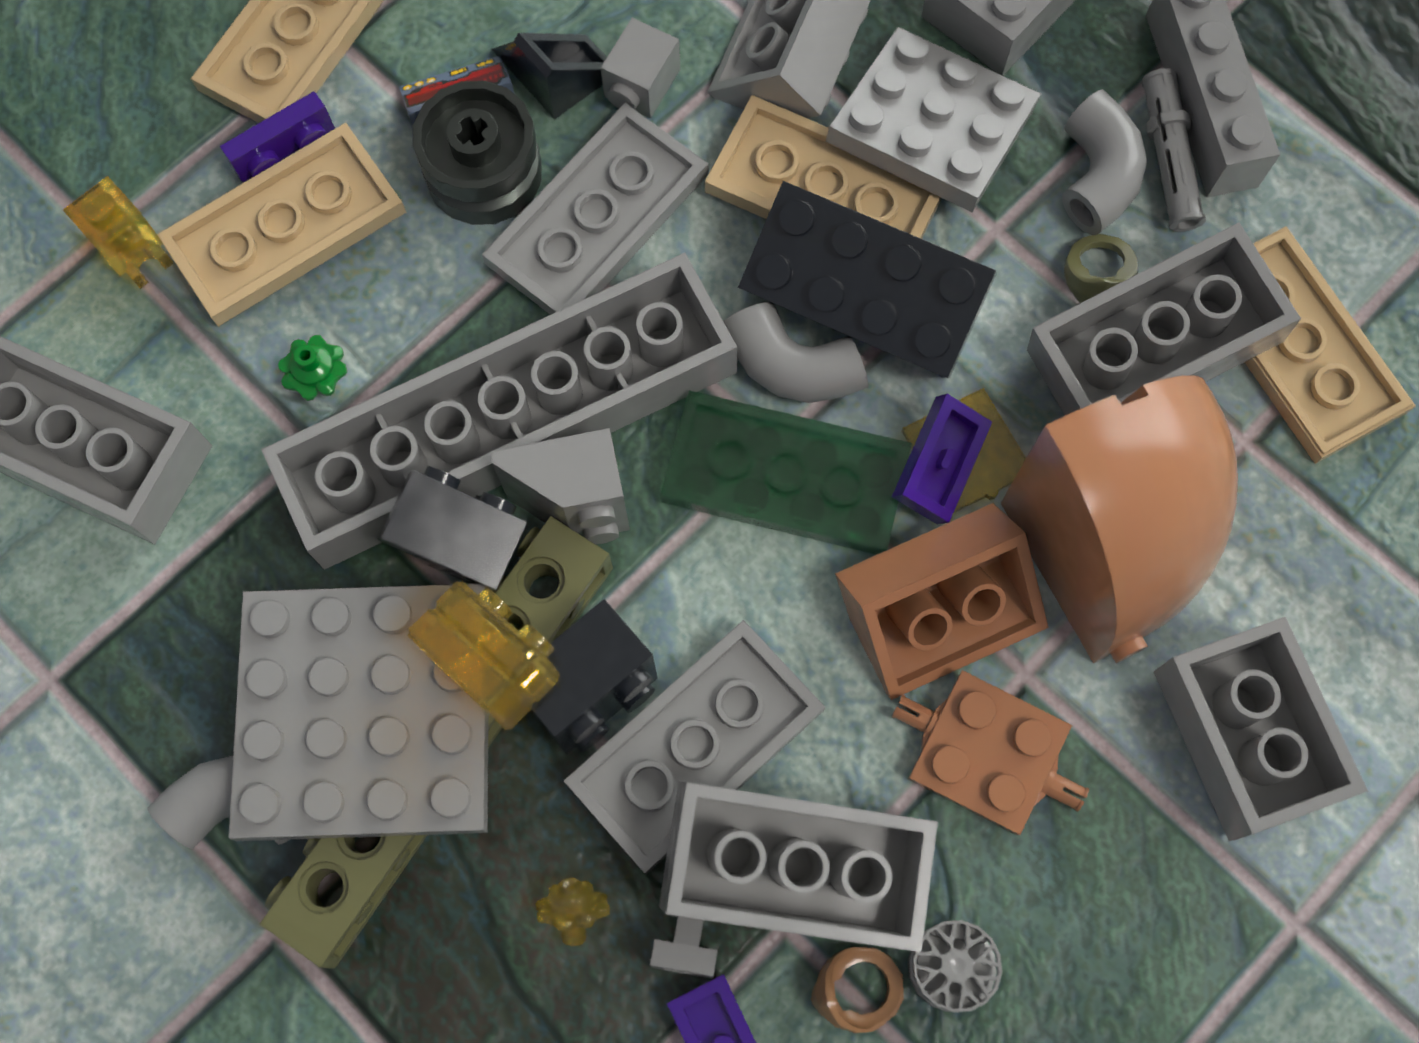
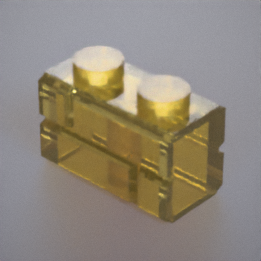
M456 581L436 601V607L428 609L408 629L407 636L505 730L512 729L532 709V703L539 701L559 681L560 673L547 658L555 649L530 624L526 623L519 631L511 625L507 619L513 614L512 610L488 587L478 595L463 581Z

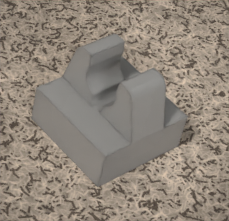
M678 916L674 942L654 939L650 966L654 969L713 979L718 950L700 947L704 920Z

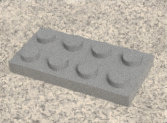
M624 103L482 254L484 263L550 315L601 292L708 175V163L635 109Z
M743 620L569 775L564 782L646 875L667 856L678 781L739 790L824 711L825 706Z

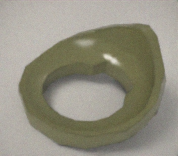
M1104 234L1086 236L1075 242L1068 253L1064 265L1066 283L1080 303L1138 274V260L1131 246L1118 237ZM1092 248H1107L1117 252L1122 257L1124 265L1117 270L1116 276L1105 278L1091 276L1089 270L1081 264L1080 256Z

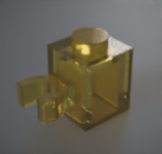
M109 176L105 177L63 209L66 215L119 276L127 273L140 289L149 283L140 272V266L145 260L156 259L165 270L174 264L167 253L160 247L163 243L142 213Z

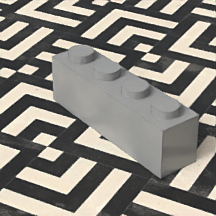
M1152 0L1146 13V18L1163 68H1171L1174 72H1177V83L1182 108L1189 113L1192 124L1191 129L1187 131L1190 149L1206 196L1212 197L1259 187L1279 158L1280 152L1226 0Z

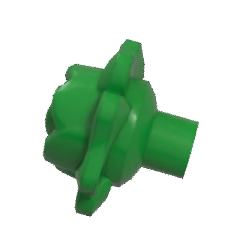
M321 335L311 336L308 344L304 340H294L289 354L278 363L279 370L285 374L281 380L283 387L287 390L297 391L307 401L314 400L318 393L324 396H331L335 391L337 381L348 372L346 364L341 361L344 356L343 349L338 345L327 344Z

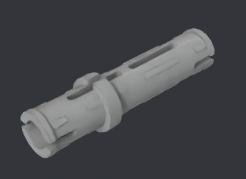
M1171 68L1154 70L1142 78V87L1145 90L1150 116L1146 123L1147 136L1155 142L1161 173L1160 177L1170 220L1169 228L1175 232H1184L1202 226L1206 222V217L1203 214L1196 170L1187 133L1192 125L1190 115L1182 108L1177 83V72H1174Z

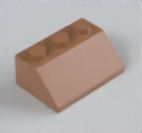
M994 503L835 573L849 619L890 700L1049 628L1026 533Z

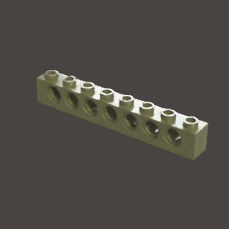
M552 516L549 517L542 529L534 527L529 531L517 551V556L520 557L519 561L508 576L503 574L497 589L490 590L488 748L521 702V699L507 679L576 623L613 569L608 552ZM552 576L559 580L557 590L547 598H535L529 594L532 583L539 577ZM518 623L525 627V634L517 645L509 648L496 645V635L506 624ZM428 835L381 836L378 845L367 853H360L357 850L355 837L309 839L303 849V855L307 858L292 878L290 876L284 877L271 891L265 902V908L269 911L260 922V925L318 967L336 968ZM337 872L343 880V893L335 904L325 907L319 900V885L327 875Z

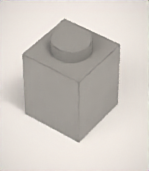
M631 18L601 66L604 97L608 98L618 109L626 103L640 114L651 118L681 69L679 39Z

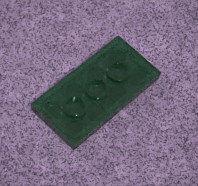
M689 390L662 486L660 500L661 503L878 555L888 549L898 501L892 498V494L909 458L912 443Z

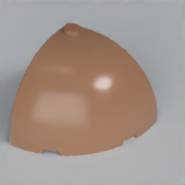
M1186 375L1144 384L1122 403L1119 402L1116 395L1110 396L1044 426L1002 499L1001 505L1008 517L1026 533L1031 557L1093 663L1109 655L1113 657L1116 663H1119L1147 648L1148 645L1144 637L1161 628L1180 613L1199 593L1214 572L1230 536L1237 505L1238 471L1232 435L1224 413L1204 379L1198 376Z

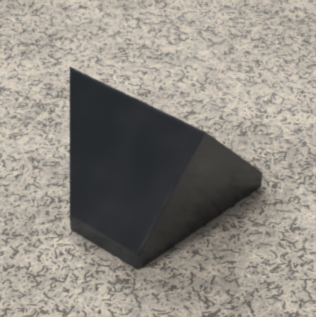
M518 33L513 42L491 49L497 56L500 55L502 62L554 120L603 85L601 66L607 57L586 34Z

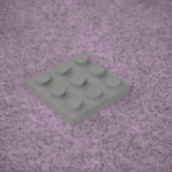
M898 27L829 126L825 142L973 213L1033 113L1041 94Z

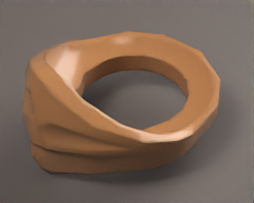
M851 947L835 953L826 960L818 974L812 991L811 1002L818 1013L837 1028L852 1033L872 1032L879 1029L897 1014L904 998L903 975L892 958L876 948ZM858 962H867L875 965L882 971L886 979L887 993L885 1000L879 1008L870 1013L859 1014L853 1010H842L835 997L834 982L842 978L846 968Z

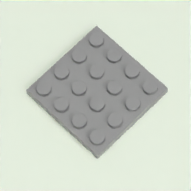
M481 584L243 592L229 839L234 841L487 833L490 590Z

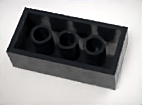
M782 181L738 288L945 378H950L997 273L996 270L786 181Z

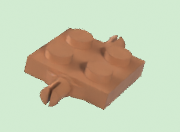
M963 670L959 673L948 698L935 711L902 694L897 705L917 716L896 707L891 717L923 732L921 753L908 777L912 782L1016 835H1021L1034 806L1045 795L1073 808L1076 812L1083 806L1084 801L1064 792L1063 789L1083 799L1087 798L1089 788L1083 787L1056 773L1058 770V756L1072 728L1071 724Z

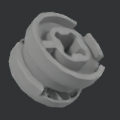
M962 920L944 921L926 929L923 934L921 952L910 951L907 960L909 979L916 993L930 1006L946 1012L972 1011L986 1004L997 991L1002 975L1001 955L993 939L979 926Z

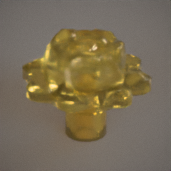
M565 878L560 883L553 884L549 888L548 897L536 901L537 922L553 925L561 931L562 942L565 945H581L587 939L586 929L592 927L597 919L610 914V905L607 904L608 896L605 893L594 892L593 885L587 880L579 881L576 878Z

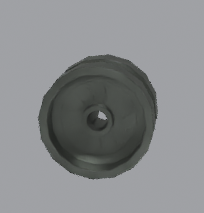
M461 81L439 90L422 105L413 124L412 147L434 203L450 218L470 225L497 224L517 216L533 201L542 181V160L536 143L533 120L525 103L508 88L488 81Z

